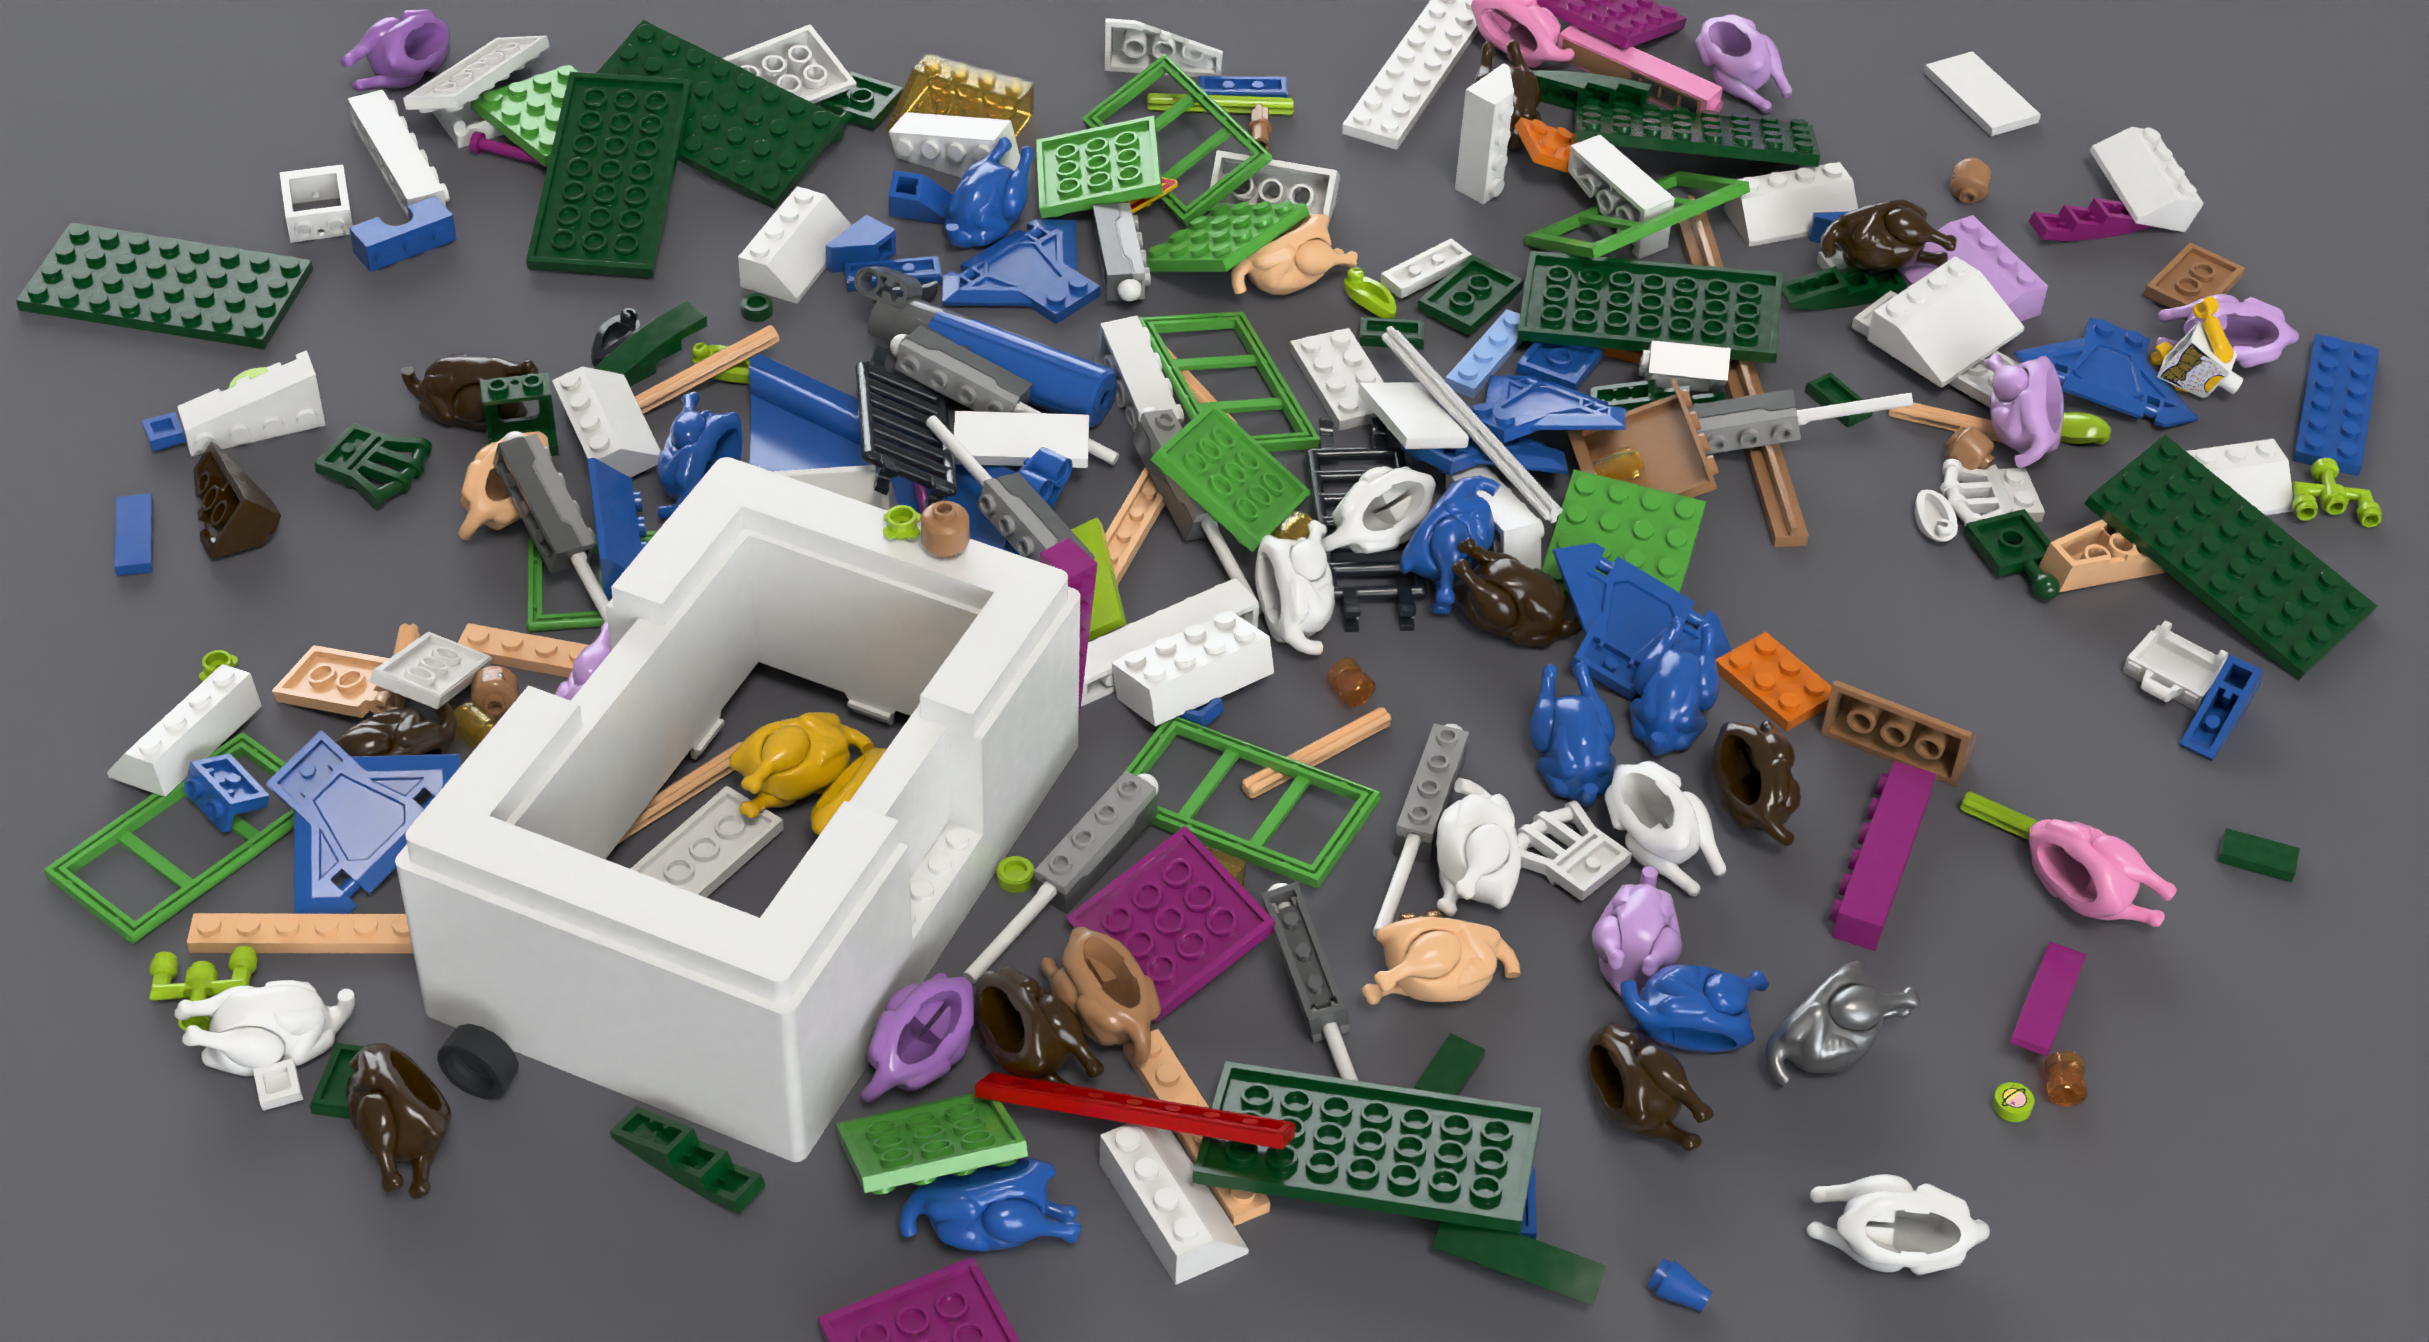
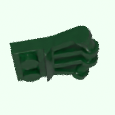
M352 423L314 462L316 473L343 482L346 488L354 486L367 498L369 504L377 509L384 505V500L397 493H405L411 487V481L418 479L424 473L423 465L425 459L430 456L433 446L425 438L390 436ZM398 452L412 453V457L406 456ZM377 461H378V462H381V463H383V464H386V465L395 467V468L400 469V470H402V471H401V472H398V471L392 470V469H390V468H387V467L378 465V464H376V462H377ZM364 476L386 484L376 488Z

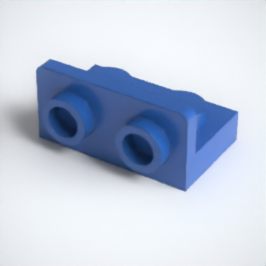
M230 753L190 761L188 775L184 782V791L188 798L201 809L206 817L222 833L231 831L235 814L267 807L270 795Z

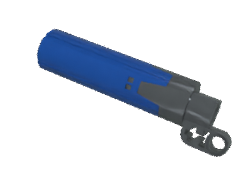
M884 266L864 267L856 273L854 277L856 290L863 296L877 300L869 317V335L891 342L896 335H910L921 325L1033 383L1028 404L1054 414L1089 415V426L1093 428L1103 422L1105 416L1112 408L1117 391L1114 369L921 300L923 291L921 283L913 276ZM873 274L877 278L876 288L872 285ZM895 286H900V290H897V289L892 290V289H893V287H895Z

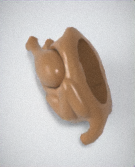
M1086 927L1073 929L1061 957L1062 968H1058L1053 958L1044 957L1042 959L1041 972L1050 982L1051 994L1061 998L1069 1005L1081 1021L1083 1032L1093 1041L1102 1046L1126 1045L1133 1041L1134 1052L1132 1060L1139 1065L1147 1063L1151 1050L1150 1024L1161 1013L1160 1002L1153 979L1143 974L1130 950L1120 941Z

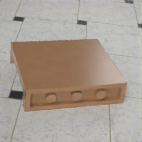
M1676 378L1671 380L1675 391L1674 395L1626 412L1625 430H1567L1580 470L1583 472L1690 498L1717 489L1713 475L1719 474L1713 454L1709 456L1705 454L1710 451L1704 432L1697 434V431L1702 429L1695 410L1688 411V409L1693 408L1687 389L1680 390Z

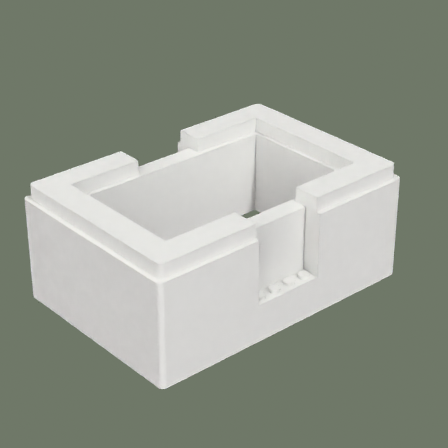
M730 457L717 460L611 586L613 598L606 605L611 652L572 700H567L528 685L406 831L407 844L396 856L395 863L426 1015L455 1028L464 1024L482 1026L498 1035L515 1052L789 1161L800 1162L806 1159L869 1064L867 1058L869 1045L881 1013L886 1011L888 1000L901 987L924 981L997 871L998 864L1006 857L1078 748L1080 593L1078 590L1068 587L1067 573L1061 569L970 539L966 549L959 554L949 558L938 557L927 551L921 543V522L917 523V527L920 529L919 537L904 540L888 539L883 535V528L886 527L883 516L888 512L887 510ZM758 662L845 692L849 699L847 705L852 711L892 725L896 711L910 715L908 721L849 802L844 801L760 918L605 860L690 751L691 758L696 760L724 725V720L720 719L722 708Z

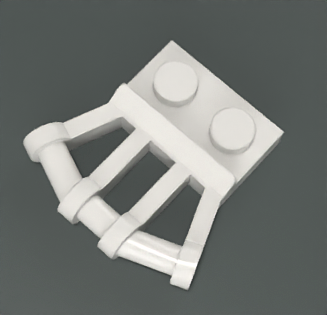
M1948 459L1944 462L1942 473L1945 477L1940 490L1953 507L1955 515L1965 523L1964 527L1969 522L2025 509L2035 522L2043 521L2045 511L2026 467L1998 469L1995 464L1986 470L1977 468L1968 470L1962 466L1959 460Z
M1575 800L1566 803L1564 808L1551 812L1541 811L1533 818V823L1530 825L1525 824L1516 831L1521 853V868L1523 867L1546 875L1551 885H1560L1581 901L1586 899L1631 861L1632 853L1597 829L1580 804ZM1569 821L1571 824H1575L1583 837L1564 823ZM1543 834H1551L1569 848L1563 849ZM1534 847L1536 850H1538L1546 857L1528 852L1526 850L1527 848Z

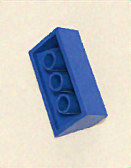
M587 458L603 591L610 601L613 598L611 586L648 544L647 541L640 542V537H646L644 516L637 517L636 512H643L640 491L633 492L631 477L596 458Z

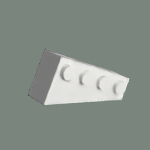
M1601 135L1570 146L1568 171L1589 198L1596 197L1600 208L1599 211L1603 216L1642 223L1674 208L1675 198ZM1671 226L1632 242L1635 247L1632 252L1637 259L1668 248Z
M307 350L297 354V359L287 364L281 365L278 362L267 367L268 372L249 379L246 376L236 380V384L227 390L221 391L216 389L177 406L191 457L204 454L211 442L217 444L221 449H227L326 426L316 374Z
M1485 464L1458 471L1454 475L1446 474V490L1459 479L1479 475L1493 479L1501 485L1494 496L1485 491L1477 492L1479 497H1483L1489 503L1495 523V538L1489 551L1509 554L1527 567L1541 570V538L1544 537V526L1541 519L1537 518L1527 508L1526 504L1522 503L1513 494L1512 490L1507 488Z

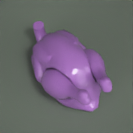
M429 9L405 10L400 20L395 17H386L373 24L358 45L341 58L340 64L346 68L351 67L366 55L369 65L376 76L354 81L352 88L357 92L376 88H405L412 86L422 79L425 71L436 72L449 55V27L444 21L436 18Z
M937 973L931 979L922 983H911L901 987L890 997L886 1005V1011L881 1013L877 1021L867 1053V1058L876 1069V1072L871 1082L862 1090L861 1095L865 1102H875L885 1092L895 1086L906 1092L917 1091L946 1075L950 1071L951 1065L956 1064L963 1058L969 1047L971 1029L974 1023L973 990L969 980L964 977L948 978L945 973Z

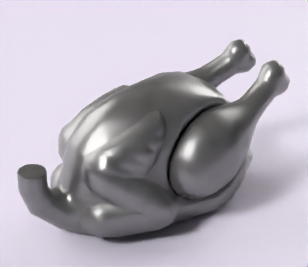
M1858 960L1844 964L1814 990L1769 1038L1766 1044V1066L1772 1078L1783 1087L1793 1077L1784 1066L1783 1061L1786 1058L1793 1062L1797 1068L1807 1073H1834L1848 1069L1863 1058L1874 1045L1882 1030L1884 1020L1893 1017L1907 1018L1911 1015V1009L1919 1007L1920 999L1917 995V990L1914 987H1906L1902 992L1886 994L1878 992L1863 973L1865 968L1863 962Z

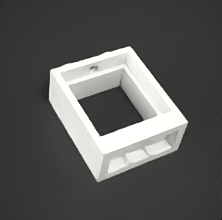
M343 164L280 172L290 243L350 235L349 227L353 226ZM335 198H340L341 206L296 212L293 209V204ZM320 229L325 230V231L322 232V233L318 232V230H320Z
M1652 341L1649 349L1643 350L1642 357H1640L1638 376H1643L1644 381L1655 379L1657 388H1672L1671 380L1676 378L1679 387L1690 385L1691 391L1722 392L1728 381L1730 348Z

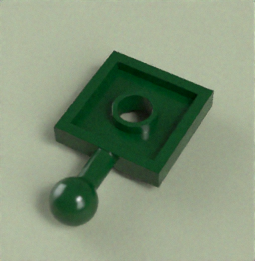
M851 71L849 74L856 81V87L821 101L822 108L842 117L844 126L830 144L837 143L843 138L844 127L849 122L874 129L903 98V88Z
M2025 509L1966 523L1965 536L1997 577L2025 571L2033 581L2032 591L2038 599L2048 601L2058 595L2060 591L2058 579L2052 574L2043 573L2039 568L2051 541Z

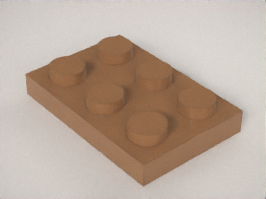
M2190 242L2146 286L2144 296L2156 301L2158 304L2169 308H2176L2210 295L2227 294L2243 277L2245 267Z

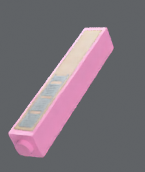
M1572 24L1559 34L1557 47L1563 50L1571 48L1575 54L1574 58L1566 63L1588 73L1651 84L1649 100L1672 110V107H1684L1689 109L1691 113L1701 114L1702 110H1713L1720 113L1723 100H1721L1723 87L1634 47L1623 49Z

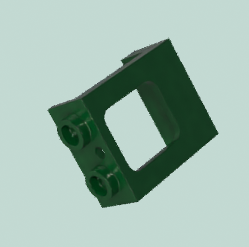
M548 373L480 380L489 444L499 441L513 431L521 433L539 431L548 438L551 456H559ZM538 400L539 413L535 416L502 419L499 416L497 404Z

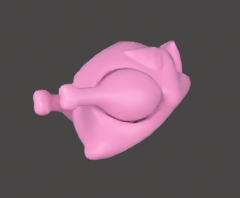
M1472 0L1471 9L1480 34L1486 41L1492 42L1496 48L1506 53L1509 61L1512 60L1507 51V46L1512 40H1516L1519 43L1525 63L1531 68H1537L1544 61L1567 62L1574 58L1573 49L1566 48L1563 50L1556 46L1561 24L1551 11L1540 7L1537 4V0Z
M2046 819L2038 821L2030 827L2029 845L2032 855V866L2035 874L2053 897L2060 898L2074 912L2100 920H2134L2147 923L2152 927H2159L2165 919L2163 911L2140 907L2132 902L2139 891L2140 883L2150 887L2165 901L2171 900L2174 897L2177 888L2174 884L2165 881L2152 871L2139 852L2129 843L2118 837L2107 835L2092 826L2076 821L2067 822L2059 819Z

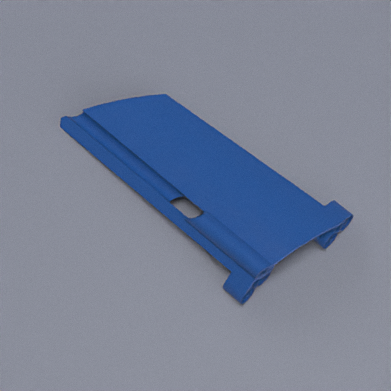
M760 353L750 359L751 435L749 464L772 472L871 465L862 459L857 398ZM1042 447L1031 458L1027 457L1024 460V466L1018 472L999 465L981 466L995 479L996 477L1019 472L1055 512V503L1071 474L1073 464L1070 458ZM954 464L958 491L955 496H948L947 499L943 498L942 501H951L966 509L969 514L970 539L1019 555L978 508L983 487L962 464ZM900 476L892 477L891 482L898 505L910 506L920 514L913 482Z

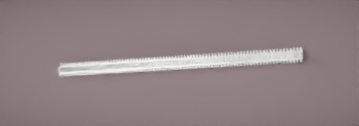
M1392 326L1388 327L1387 333L1382 335L1384 343L1400 358L1402 363L1406 365L1460 427L1468 433L1470 438L1476 442L1489 459L1497 465L1499 470L1514 484L1518 491L1527 498V501L1531 503L1545 520L1550 521V523L1556 522L1557 516L1562 513V508L1558 506L1556 501H1553V498L1551 499V496L1547 494L1542 486L1540 487V484L1510 454V451L1508 452V449L1502 445V442L1487 429V426L1485 427V424L1479 420V417L1471 411L1469 406L1463 402L1425 358L1417 352L1413 345L1403 337V334L1401 335L1399 330H1394Z

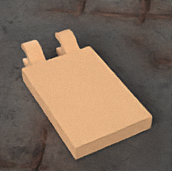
M315 645L309 649L272 690L276 702L360 718H363L368 711L377 714L397 708L388 705L394 698L391 692L369 683L372 671L389 658Z

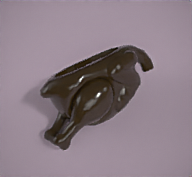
M1512 40L1507 46V51L1513 62V65L1508 66L1514 88V111L1511 116L1509 130L1511 135L1507 150L1519 151L1524 147V144L1515 129V125L1520 117L1531 121L1534 119L1542 120L1541 114L1536 110L1541 101V89L1535 74L1525 63L1519 43L1516 40ZM1490 41L1485 42L1482 47L1480 66L1473 84L1499 67L1495 66L1492 69L1494 44Z
M1892 200L1855 209L1837 218L1826 228L1821 236V250L1825 258L1833 257L1837 251H1841L1844 262L1848 266L1872 272L1903 269L1919 263L1940 267L1947 262L1948 254L1943 251L1937 253L1923 251L1926 242L1936 243L1946 251L1951 252L1956 249L1957 238L1954 235H1945L1932 228L1925 220L1927 212L1908 200Z
M467 353L451 354L438 359L426 368L423 381L418 380L415 369L412 366H406L401 369L402 380L410 393L420 402L419 410L422 414L442 424H454L465 428L486 431L480 380L538 374V369L531 360H525L522 363H512L500 357L469 356ZM522 402L497 404L498 413L502 419L527 416L528 411Z
M1466 538L1458 543L1457 548L1461 553L1470 555L1480 564L1474 571L1471 570L1469 562L1464 558L1451 565L1452 572L1465 582L1453 588L1455 594L1454 601L1474 625L1484 631L1509 638L1517 644L1535 647H1548L1555 640L1576 635L1583 630L1577 614L1572 620L1563 616L1565 605L1564 590L1548 574L1538 568L1531 569L1509 554L1486 550L1477 545L1472 538Z
M447 702L439 709L434 708L435 713L441 720L439 724L427 720L422 713L413 707L395 708L374 714L369 719L351 727L335 743L351 757L445 755L454 740L458 721L453 709Z
M1734 721L1724 723L1720 728L1714 745L1711 768L1722 795L1721 807L1743 829L1751 827L1757 831H1765L1778 843L1789 846L1794 841V834L1785 829L1782 824L1786 823L1791 814L1798 809L1801 799L1799 784L1793 778L1791 772L1795 762V752L1791 743L1778 733V729L1770 721H1763L1760 729Z
M1010 966L1001 968L999 971L989 970L983 973L977 983L975 992L974 1024L981 1045L989 1049L995 1061L1008 1074L1072 1085L1056 1073L1062 1069L1072 1054L1076 1056L1090 1078L1098 1077L1104 1073L1103 1064L1094 1056L1084 1039L1077 1016L1061 998L1045 991L1036 980Z
M1609 1022L1603 1028L1595 1031L1589 1038L1586 1065L1595 1099L1600 1104L1607 1119L1615 1126L1627 1129L1634 1134L1649 1138L1665 1139L1680 1145L1686 1151L1699 1148L1702 1144L1701 1137L1673 1124L1672 1120L1678 1116L1683 1104L1691 1111L1698 1123L1710 1120L1714 1116V1112L1693 1091L1679 1060L1654 1038L1638 1030H1630L1615 1022Z
M386 1043L367 1045L349 1063L356 1071L349 1077L346 1085V1098L351 1123L354 1129L358 1130L365 1148L375 1155L382 1173V1189L388 1193L402 1187L403 1177L397 1170L396 1162L410 1161L413 1166V1176L409 1194L414 1199L421 1198L430 1191V1183L428 1181L430 1166L442 1139L450 1127L452 1118L450 1106L437 1086L410 1056Z

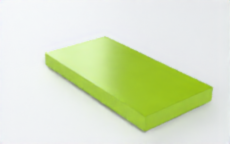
M1097 517L1071 529L1095 556L1094 560L1098 563L1088 642L1127 624L1103 525Z

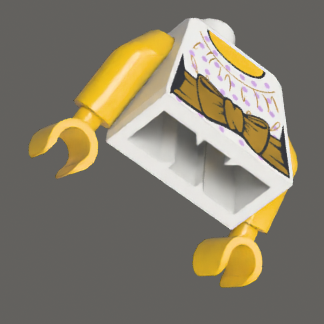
M2213 296L2204 298L2203 302L2197 303L2193 307V314L2198 318H2204L2203 323L2198 321L2174 348L2170 343L2163 342L2155 347L2156 351L2151 353L2150 356L2151 363L2154 365L2161 364L2158 378L2170 383L2176 391L2193 393L2201 398L2208 397L2217 386L2234 394L2243 382L2241 376L2231 371L2237 354L2230 345L2218 317L2213 316L2219 308L2218 301Z

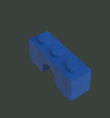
M436 196L408 205L409 222L404 225L390 226L383 223L379 217L351 226L349 230L353 252L366 268L373 272L457 240L453 214Z

